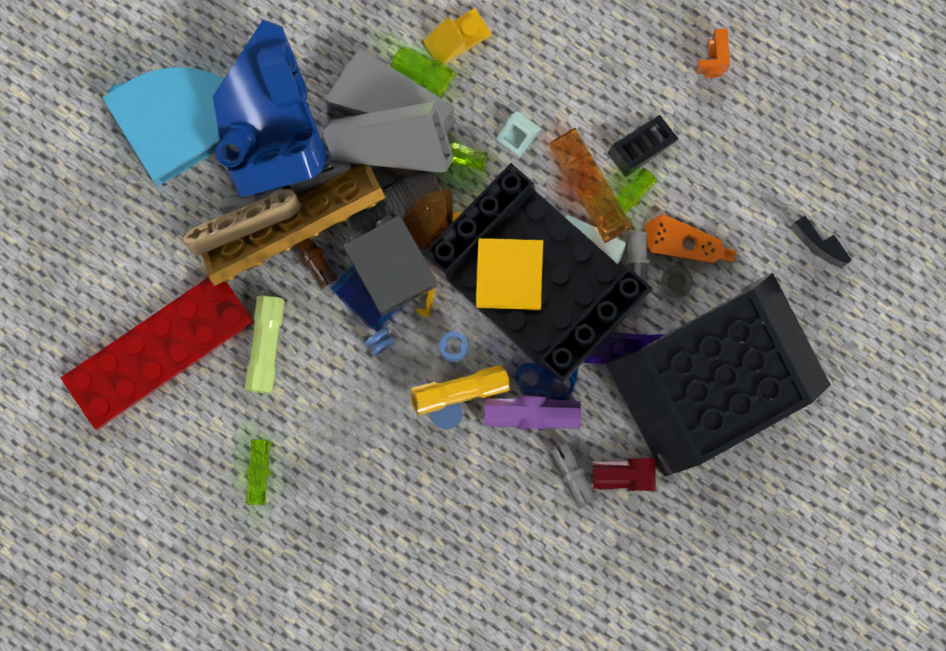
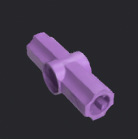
M521 396L518 399L485 398L484 426L517 427L518 430L536 428L537 431H543L546 428L580 429L581 401L547 400L546 397Z

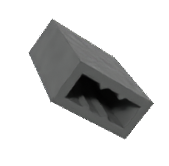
M389 215L375 223L376 228L367 233L359 231L351 235L347 239L348 243L343 246L381 317L438 287L434 274L400 215L395 218Z

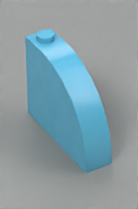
M183 67L163 68L142 74L125 84H115L108 89V94L102 97L157 187L215 153L220 141L212 96L224 78L200 69Z

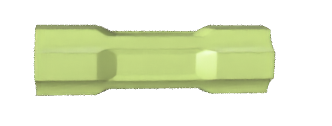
M264 295L257 296L251 357L247 367L245 390L248 392L273 394L277 344L285 302L282 298Z

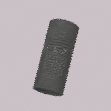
M420 170L414 174L412 173L409 177L401 179L398 183L395 182V184L384 188L382 191L386 198L370 209H363L351 215L348 220L356 233L359 231L367 233L376 228L375 223L386 216L391 215L395 218L400 215L403 222L409 221V218L412 219L416 215L419 216V213L423 214V212L445 202V196L434 174L430 171Z

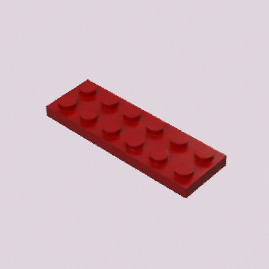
M207 277L60 378L94 429L99 430L255 322L227 282L214 286L209 277Z

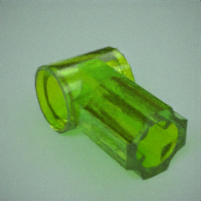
M405 46L398 50L390 66L441 99L456 77V73L447 65L437 60L431 62Z

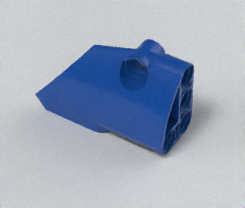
M263 19L212 96L220 141L215 151L216 158L222 165L227 166L233 185L240 197L311 179L322 171L329 158L307 104V88L284 29L280 25ZM228 144L236 146L239 151H233Z

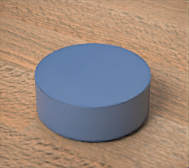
M459 403L431 412L433 423L445 430L453 429L459 425L463 416L462 407Z

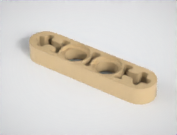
M286 189L198 225L189 230L183 240L191 254H203L292 217L301 209V203L293 190Z

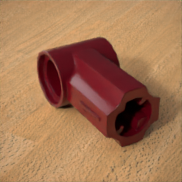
M632 458L627 459V461H593V489L656 491L655 459Z

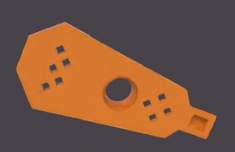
M661 214L645 225L644 232H647L646 245L652 254L667 255L714 264L719 259L734 263L737 251L723 247L720 239L667 215ZM690 238L694 240V249L688 250L684 247L683 242L685 239Z

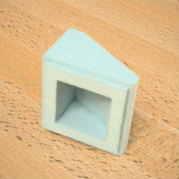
M516 111L511 114L496 140L521 157L542 129Z

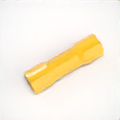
M498 365L479 370L473 375L442 383L432 382L412 387L410 395L413 410L417 416L439 411L448 405L479 397L489 398L508 393L510 390L509 378L503 366Z

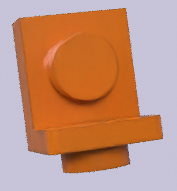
M727 28L715 29L712 39L707 40L708 58L714 59L699 60L696 66V74H704L705 78H718L728 71L730 56Z

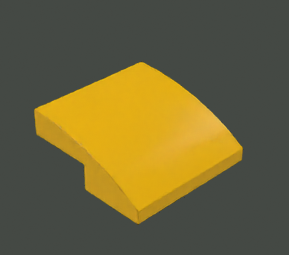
M479 238L476 290L477 308L541 310L543 240Z

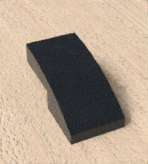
M805 215L795 221L790 227L806 247L828 263L842 269L852 261L834 234L823 241Z

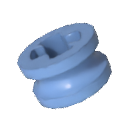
M387 327L373 334L364 343L366 347L372 348L371 354L373 356L379 355L396 341L394 336L390 337L388 335L389 329Z
M456 331L444 334L439 342V350L442 357L451 362L463 359L468 350L465 336ZM453 338L454 342L456 339L462 342L459 345L461 352L454 355L453 351L451 354L445 351L448 348L447 340Z

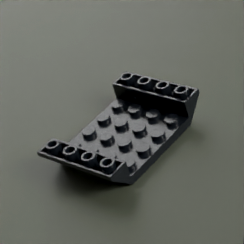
M512 163L423 252L425 258L449 285L541 369L563 383L653 289L631 268L628 267L624 270L535 191L534 183ZM479 238L543 240L541 310L476 307Z
M773 273L744 287L745 292L638 350L631 349L605 363L663 476L705 463L813 403L831 385Z

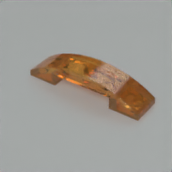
M574 127L548 143L604 243L606 244L633 228L576 128Z

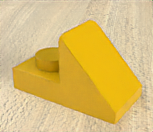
M476 8L454 21H451L449 17L446 18L423 43L438 67H441L489 38L491 32Z

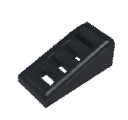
M658 115L614 143L608 151V155L622 174L627 177L670 147L679 138L662 116ZM656 127L664 141L660 143L651 131L652 128ZM645 134L654 147L650 149L641 136ZM635 142L643 152L641 156L636 152L631 143Z

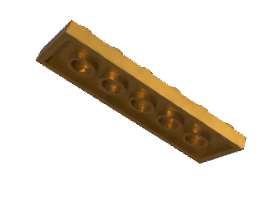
M359 164L326 181V183L320 184L297 196L301 203V209L292 217L203 253L202 256L207 274L213 285L216 286L222 282H229L237 274L249 268L260 266L266 259L278 253L289 251L295 244L307 238L318 236L322 230L334 224L347 221L351 215L363 209H370L376 206L379 201L386 197L371 166Z

